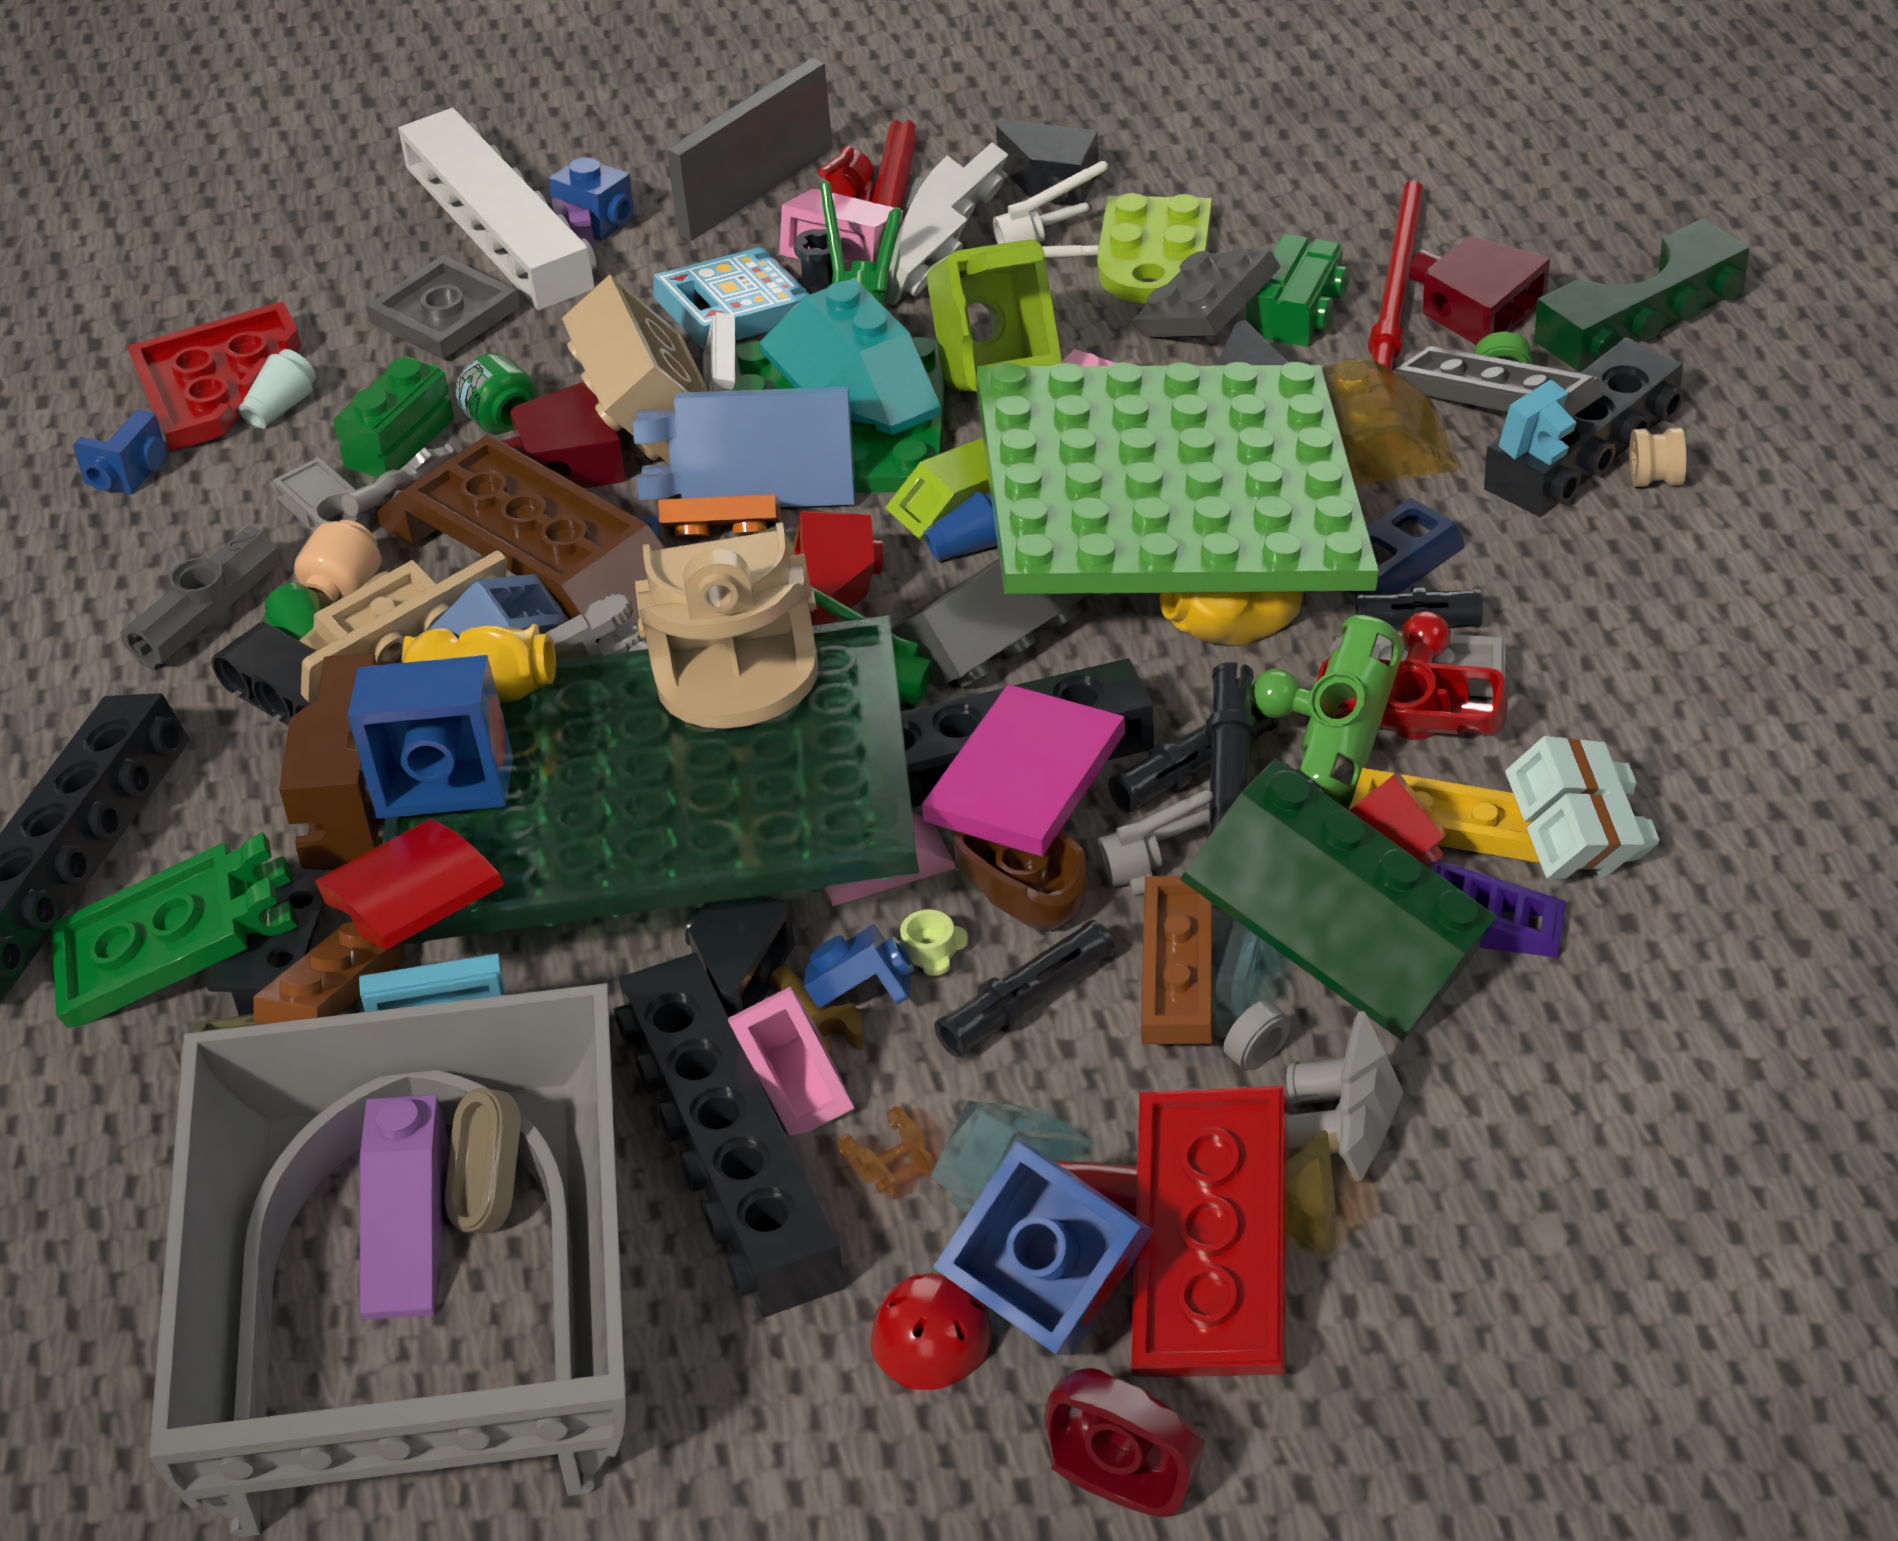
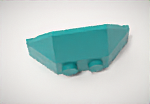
M855 278L836 282L826 289L805 296L781 318L759 343L760 352L794 388L849 386L851 421L876 424V430L894 435L942 415L941 405L910 333Z

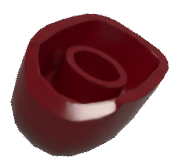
M1096 1368L1071 1371L1059 1379L1051 1391L1045 1404L1044 1422L1052 1470L1092 1494L1150 1516H1172L1179 1511L1197 1479L1205 1447V1439L1201 1438V1434L1192 1423L1147 1391Z

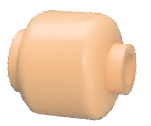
M340 520L339 522L322 523L313 531L296 557L294 572L298 582L316 592L320 597L322 607L325 608L355 592L380 572L382 557L376 538L367 528L354 521Z

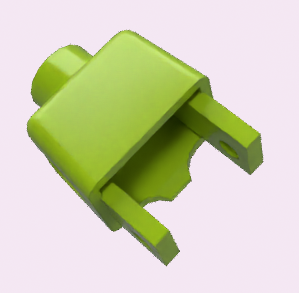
M1028 239L958 250L929 268L927 284L941 369L945 384L950 389L977 392V366H996L1002 363H1014L1020 366H1054L1062 363L1043 247L1039 242ZM974 303L982 304L989 311L992 319L991 335L983 342L974 341L972 338L967 307Z

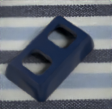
M1409 498L1367 527L1371 544L1376 543L1395 554L1383 564L1377 565L1379 572L1376 591L1349 592L1355 596L1362 593L1363 595L1401 593L1464 549L1465 544L1460 529L1453 521L1413 498ZM1410 519L1430 531L1422 537H1412L1396 527Z

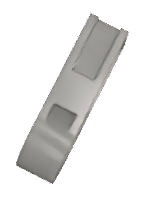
M319 457L273 479V484L284 493L277 497V500L312 531L322 523L330 522L327 520L331 517L346 513L342 507V497L356 490ZM370 510L348 519L363 525L369 531L372 529Z

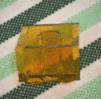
M1373 358L1345 360L1338 364L1321 366L1355 486L1456 471L1457 464L1424 394Z

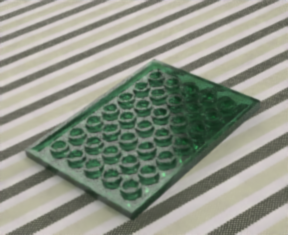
M890 616L813 626L818 658V676L811 691L797 705L782 715L744 727H702L685 722L670 714L660 702L648 649L556 661L555 679L552 684H546L543 688L534 690L518 701L500 703L513 755L505 807L385 818L383 844L432 819L450 828L470 843L499 872L504 883L502 887L396 945L421 944L431 940L475 934L487 935L497 931L540 925L552 926L562 922L605 916L617 917L634 912L671 907H689L700 903L736 898H755L765 894L809 888L820 889L830 885L874 879L886 880L896 876L919 873Z

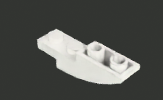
M993 142L964 168L949 156H946L931 171L919 188L897 235L888 272L886 303L895 305L908 292L914 297L917 296L927 285L929 268L951 253L962 249L963 243L958 239L967 220L973 213L976 203L979 200L985 204L988 203L998 192L1004 181V178L999 173L1008 154Z

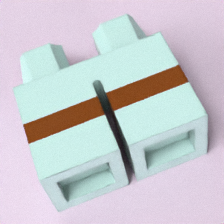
M1543 736L1505 770L1524 822H1532L1527 827L1546 879H1567L1577 869H1596L1598 876L1605 877L1624 862L1641 859L1658 845L1659 837L1652 820L1634 816L1628 799L1634 795L1637 783L1629 763L1612 761L1605 742Z

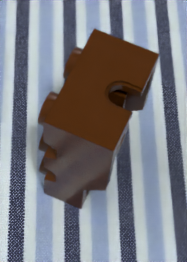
M374 653L324 657L318 699L290 718L279 791L288 823H309L308 835L296 836L295 841L301 869L335 870L395 838L393 817L376 818L347 716L358 667L376 666L377 662Z

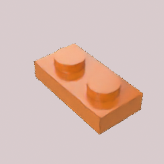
M775 494L658 500L659 523L665 528H674L676 538L710 536L709 526L732 525L733 535H752L766 530L767 524L781 522V503Z

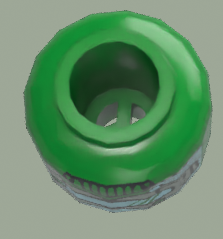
M499 353L484 354L473 359L464 367L457 379L455 388L456 402L463 413L480 429L493 435L513 431L510 411L513 407L538 398L537 387L531 377L513 360Z

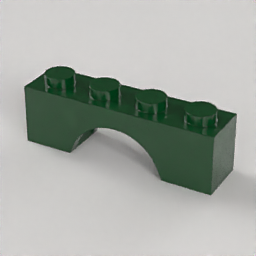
M1702 218L1662 238L1659 273L1651 279L1628 285H1605L1579 278L1538 298L1534 342L1580 373L1625 338H1629L1637 343L1650 341L1659 332L1683 320L1689 321L1695 318L1701 311L1723 300L1735 298L1745 287L1749 247Z

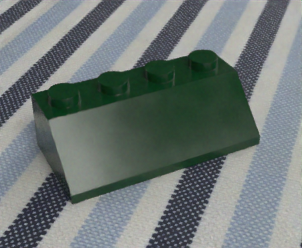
M1276 758L1240 793L1180 879L1359 1011H1365L1370 1019L1402 1042L1470 963L1498 917Z

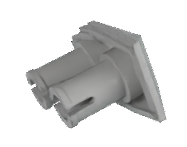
M1359 1011L1354 1019L1345 1058L1302 1063L1299 1061L1291 1062L1288 1065L1286 1074L1288 1095L1290 1099L1293 1098L1292 1104L1295 1107L1340 1101L1336 1110L1292 1115L1287 1113V1160H1294L1297 1157L1339 1153L1341 1158H1344L1349 1169L1348 1173L1355 1182L1362 1181L1370 1164L1373 1163L1404 1093L1365 1011Z

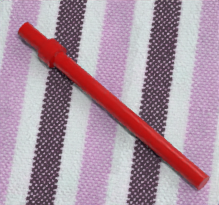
M1408 181L1403 186L1379 319L1370 332L1368 349L1372 357L1369 376L1377 382L1387 381L1391 377L1394 358L1400 354L1404 333L1400 327L1424 193L1423 185L1418 181Z

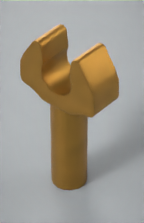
M783 966L771 974L769 985L776 993L790 986L792 987L816 1024L833 1063L832 1046L826 1038L829 1034H842L857 1050L864 1048L862 1016L854 1004L848 1003L843 1006L829 1007L827 1009L825 1006L818 1008L805 990L804 983L791 968Z

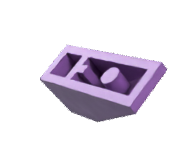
M437 1094L366 1099L360 1149L361 1320L434 1315L450 1143Z

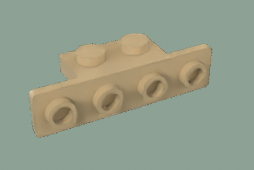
M497 550L438 584L411 560L314 614L313 629L328 645L307 656L302 661L301 695L309 703H313L318 699L324 657L374 653L377 665L391 664L402 654L404 637L411 636L414 638L427 631L475 581L506 577L507 558Z

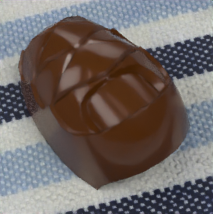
M955 831L953 846L956 863L970 883L977 886L997 908L1023 924L1040 931H1051L1070 923L1081 911L1087 888L1084 849L1064 831H1059L1043 857Z

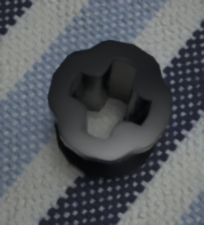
M810 229L796 236L794 253L801 260L802 273L797 280L806 289L807 293L813 294L832 285L833 267L826 229Z

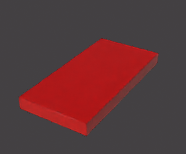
M1284 1086L1139 1092L1136 1218L1155 1231L1134 1261L1131 1370L1134 1376L1200 1377L1286 1374L1287 1094Z

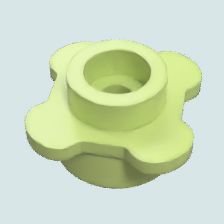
M930 909L920 910L906 917L900 928L901 940H898L910 957L912 964L922 967L924 972L931 976L946 973L950 969V959L956 950L963 949L968 944L967 932L962 927L954 926L951 918L945 913Z

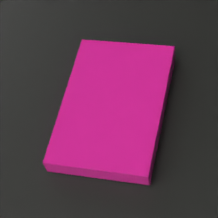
M1008 684L923 802V821L1043 857L1125 734L1124 716Z

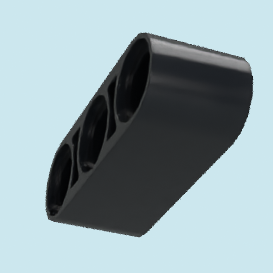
M264 622L256 624L213 655L211 659L214 673L227 691L234 693L238 690L241 692L238 695L239 698L272 717L279 714L282 716L279 721L289 726L292 716L311 704L301 695L302 661L307 656L316 652V650L270 624Z

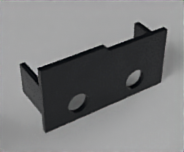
M290 869L291 882L276 888L277 904L270 908L287 901L292 906H307L302 909H295L297 927L276 936H264L257 933L246 934L248 949L220 962H216L207 986L208 991L231 992L239 1016L254 1014V996L308 953L325 903L315 880L333 870ZM288 952L294 956L289 964L282 967H273L268 964L270 958L277 953Z

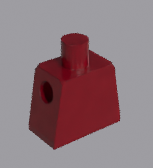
M1469 237L1462 240L1443 257L1424 249L1420 250L1411 262L1409 278L1424 285L1423 314L1477 345L1480 340L1490 334L1511 332L1536 311L1537 299L1546 295L1548 291L1550 258L1480 238Z
M584 381L514 406L510 411L514 438L502 440V443L582 488L626 482L618 435L596 411L595 405L599 403V400Z

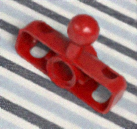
M1430 611L1415 613L1408 618L1402 627L1401 634L1404 648L1408 652L1406 660L1400 662L1379 728L1392 729L1400 737L1410 740L1427 739L1435 733L1459 735L1462 732L1482 733L1483 737L1498 734L1504 727L1508 709V695L1502 673L1487 667L1431 663L1432 659L1442 655L1450 645L1451 630L1447 622L1441 615ZM1330 658L1326 659L1320 666L1317 681L1324 676ZM1377 659L1387 666L1391 663V660ZM1482 678L1490 682L1493 691V704L1469 702L1468 679ZM1420 698L1419 700L1414 701L1412 703H1405L1406 701H1409L1411 699ZM1349 699L1341 703L1334 713V719L1347 717L1353 712L1357 699Z

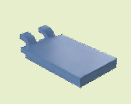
M849 386L676 393L674 397L675 410H638L637 418H634L632 421L634 444L656 443L668 440L670 466L648 465L642 467V475L637 477L639 500L662 499L676 494H681L682 499L775 494L780 500L781 507L855 504L856 491Z

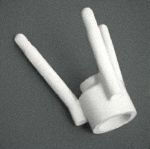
M1101 161L1026 201L1007 206L1008 213L993 217L997 244L1028 239L1039 243L1045 241L1043 227L1087 212L1090 209L1087 203L1069 206L1039 216L1036 210H1032L1103 173L1108 169V163ZM1098 245L1042 246L1045 258L1098 255L1099 249Z

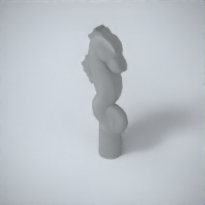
M448 443L444 447L434 449L423 448L400 470L393 469L387 471L375 483L368 484L342 497V507L349 516H356L374 507L380 508L393 498L396 490H404L460 452Z

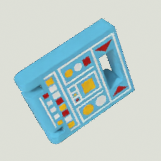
M762 247L653 275L654 299L703 350L712 317L716 315V312L735 316V341L770 332L787 312L805 296L810 295ZM694 293H699L712 308L700 311L695 306Z

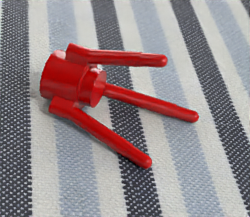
M846 145L838 156L818 170V176L825 178V181L830 183L832 193L872 202L876 184L871 182L874 169L870 159L864 153Z

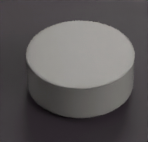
M1269 1000L1255 1003L1236 1020L1229 1030L1224 1042V1053L1246 1071L1257 1069L1273 1057L1283 1046L1290 1031L1289 1016Z

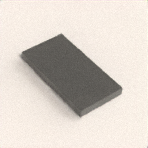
M810 58L667 149L678 235L690 241L694 240L833 149L825 63Z

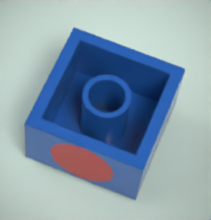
M488 655L358 667L347 716L377 819L506 806L513 755Z
M1016 1141L933 1265V1268L1054 1354L1071 1355L1155 1230L1033 1146Z

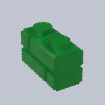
M1284 233L1272 251L1281 268L1246 303V321L1266 340H1279L1282 343L1306 347L1307 345L1309 346L1317 329L1326 330L1332 316L1334 298L1342 300L1346 294L1349 282V268L1342 266L1343 248L1340 247L1339 243L1315 239L1313 243H1310L1308 237Z
M406 356L392 361L387 366L385 374L377 378L368 388L358 392L353 397V401L333 418L337 439L342 442L339 448L343 465L379 478L387 471L393 469L400 470L455 419L451 399L446 396L449 393L445 372L438 366Z

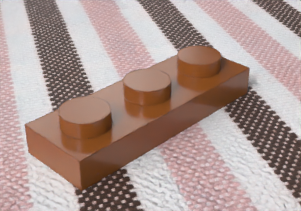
M1145 876L1141 1003L1142 1044H1212L1213 903L1180 880L1182 876Z
M354 922L341 925L340 928L254 996V1022L271 1024L338 1016L360 997L359 976L388 972L400 963L404 955V941L386 950L361 939Z

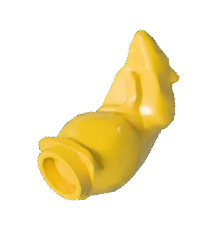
M1304 591L1160 593V606L1165 618L1172 620L1173 625L1184 633H1190L1199 640L1211 643L1243 646L1267 638L1287 626L1300 612Z
M537 623L531 624L526 630L515 627L478 626L461 632L459 639L456 638L450 629L446 628L429 629L414 638L411 636L404 637L402 663L488 655L500 703L518 701L534 690L543 688L546 684H552L555 679L556 655L553 639L550 634H540Z

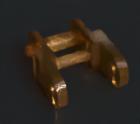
M898 1106L887 1111V1118L894 1130L899 1127L902 1143L881 1155L876 1156L870 1149L863 1150L852 1136L847 1133L837 1139L841 1155L843 1157L849 1155L851 1167L864 1182L869 1185L877 1181L875 1184L879 1193L885 1191L892 1200L900 1196L898 1186L918 1174L923 1173L929 1179L937 1176L934 1164L937 1162L936 1155L933 1152L930 1154L927 1152L924 1146L923 1132ZM904 1153L911 1160V1162L893 1172H890L884 1166V1164Z

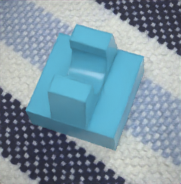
M1551 379L1510 404L1498 446L1515 460L1528 452L1548 465H1552L1566 456L1569 447L1560 439L1574 431L1576 421L1564 410L1568 392Z

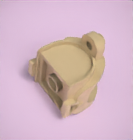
M783 522L776 523L777 531L654 551H651L650 544L643 545L647 579L635 581L640 617L638 619L640 638L644 637L647 642L660 702L670 714L687 723L702 727H744L765 722L782 715L797 705L811 691L818 676V658L810 612H814V609H816L814 591H811L805 554L788 555Z

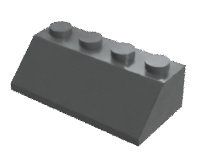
M997 559L886 630L899 638L919 643L917 655L933 661L930 680L933 686L937 688L956 679L960 688H963L992 670L987 660L1002 651L1006 659L1014 656L1037 641L1032 631L1046 622L1050 630L1055 629L1082 612L1076 603L1090 594L1095 602L1110 593L1004 594L1000 560ZM872 638L878 647L889 654H893L894 650Z

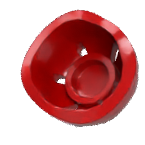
M940 1273L917 1274L892 1287L882 1299L876 1310L873 1322L870 1349L879 1367L900 1385L914 1390H936L946 1388L957 1381L965 1379L982 1365L991 1349L993 1327L987 1306ZM916 1332L917 1334H919V1335H921V1336H920V1337H915V1336H914V1333ZM959 1332H960V1334H961L963 1340H960V1339L958 1338L957 1334H958Z

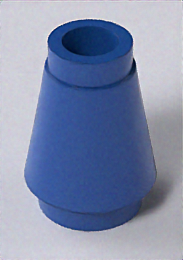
M977 491L933 524V527L923 531L928 549L938 563L948 558L952 559L998 546L990 492L983 495L980 491Z

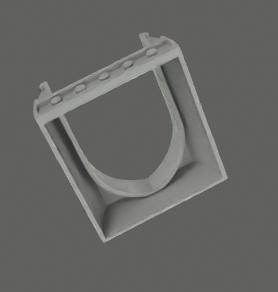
M607 983L184 1034L149 1450L151 1462L170 1489L193 1510L203 1503L220 1515L230 1519V1533L237 1537L260 1535L262 1491L558 1454L567 1495L573 1496L590 1493L594 1489V1474L608 1456L615 1457L618 1452L626 1419ZM484 1088L501 1090L510 1094L518 1105L521 1118L517 1160L534 1177L544 1192L552 1213L556 1381L266 1417L272 1295L275 1269L280 1250L293 1220L315 1188L333 1169L361 1148L366 1099L437 1094L444 1123L453 1126L456 1109L462 1098L471 1090Z

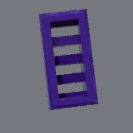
M1432 861L1431 869L1498 916L1479 948L1558 958L1565 911L1564 900L1456 865ZM1502 911L1515 913L1514 922L1502 919ZM1529 915L1543 917L1541 931L1528 927Z

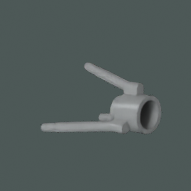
M1204 790L1139 822L1116 828V833L1099 837L1098 844L1102 863L1112 887L1129 883L1133 896L1144 894L1145 876H1152L1151 870L1162 867L1158 843L1209 824V809L1180 820L1177 819L1210 803L1213 800V793L1210 790Z

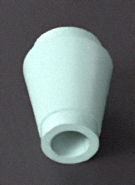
M284 349L279 354L270 355L244 401L239 406L240 415L247 423L265 429L269 423H272L311 394L312 383L316 379L313 367L304 357L289 349Z

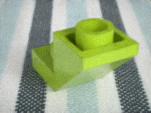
M983 437L921 461L886 505L885 509L918 539L925 542L924 530L933 527V524L977 491H980L983 495L990 492Z

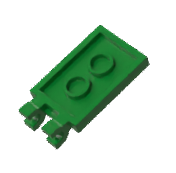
M261 832L245 841L239 849L233 852L224 842L56 921L52 928L56 1016L67 1028L86 1025L214 965L216 962H220L248 949L246 934L257 933L264 936H276L296 928L295 908L289 901L270 908L277 904L276 888L291 882L289 863L283 856L271 862L262 863L272 857L270 841Z

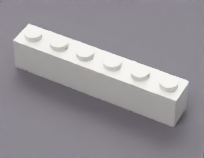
M450 108L398 127L406 168L537 310L595 288L592 269H595L597 264L590 243L585 238L579 239L571 230L566 218L562 214L556 215L550 209L540 191L534 192L525 183L521 172L516 167L511 168L503 160L498 148L495 145H489L481 137L474 123H467L454 108Z

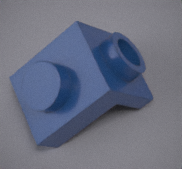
M579 157L549 177L551 197L591 211L592 230L595 237L605 239L633 216L630 173L601 164L593 158Z
M136 410L107 442L80 437L73 445L84 484L91 485L98 490L104 491L109 489L131 495L153 471L161 468L167 456L166 444L161 434L156 413Z
M875 924L847 941L842 935L836 936L819 946L809 957L811 963L806 967L804 988L818 1008H821L875 974L897 1004L910 998L911 978L909 974L914 972L912 961L901 943L895 937L886 941Z

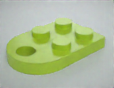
M1135 193L1107 196L1097 255L1098 279L1103 288L1120 299L1136 303H1147V298L1152 292L1167 285L1181 271L1179 268L1180 264L1187 257L1199 251H1207L1212 217V198H1196L1186 194L1174 197H1146ZM1146 278L1157 279L1154 282H1142L1139 280Z

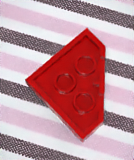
M284 301L131 344L127 348L132 365L152 412L156 413L161 433L170 452L224 436L241 416L238 408L244 401L267 358L272 354H279L284 349L297 352L301 348V343L295 323Z

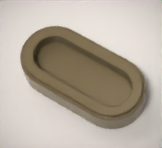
M484 1088L471 1090L462 1098L454 1115L445 1190V1207L451 1223L463 1232L491 1233L496 1231L507 1219L512 1206L521 1118L516 1101L505 1091Z

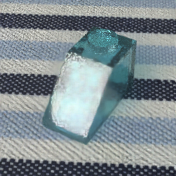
M967 1101L930 1178L953 1192L949 1199L950 1202L968 1214L1016 1141L1033 1146L1053 1161H1076L1090 1148L1092 1141L1040 1107Z

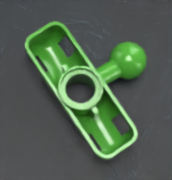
M1354 615L1342 623L1340 627L1342 633L1340 650L1332 651L1324 676L1314 684L1312 690L1301 688L1298 680L1291 673L1283 669H1269L1260 674L1252 685L1251 699L1253 706L1259 713L1269 718H1283L1292 712L1310 716L1300 746L1303 752L1302 764L1300 769L1295 770L1306 779L1314 780L1320 786L1323 793L1343 807L1351 804L1362 768H1366L1405 647L1403 639L1393 626L1383 620L1367 615ZM1378 635L1387 638L1394 645L1393 657L1389 666L1371 657ZM1349 699H1357L1353 712L1347 717L1334 719V713L1341 703ZM1339 754L1354 763V775L1349 786L1332 778Z

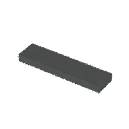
M1435 346L1427 347L1392 372L1396 387L1403 391L1507 412L1510 404L1551 379L1568 392L1564 410L1571 417L1602 396L1598 377Z

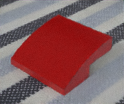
M432 819L417 825L315 880L325 904L350 914L360 938L386 950L504 885L499 872L470 843L450 828Z

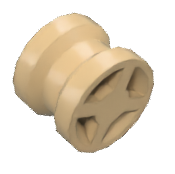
M1682 427L1667 428L1663 434H1651L1647 429L1632 430L1629 463L1634 487H1647L1655 480H1664L1669 486L1684 484L1686 475V443Z

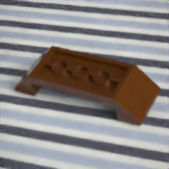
M488 434L402 490L373 514L377 525L412 546L438 529L484 557L499 550L507 558L506 570L516 576L537 574L552 597L564 604L566 616L569 620L580 614L584 616L588 607L594 602L604 600L606 596L609 597L612 594L617 595L620 593L621 595L625 594L633 606V617H630L628 622L632 620L638 622L640 617L635 581L647 579L643 545L650 544L651 551L665 549L647 523Z

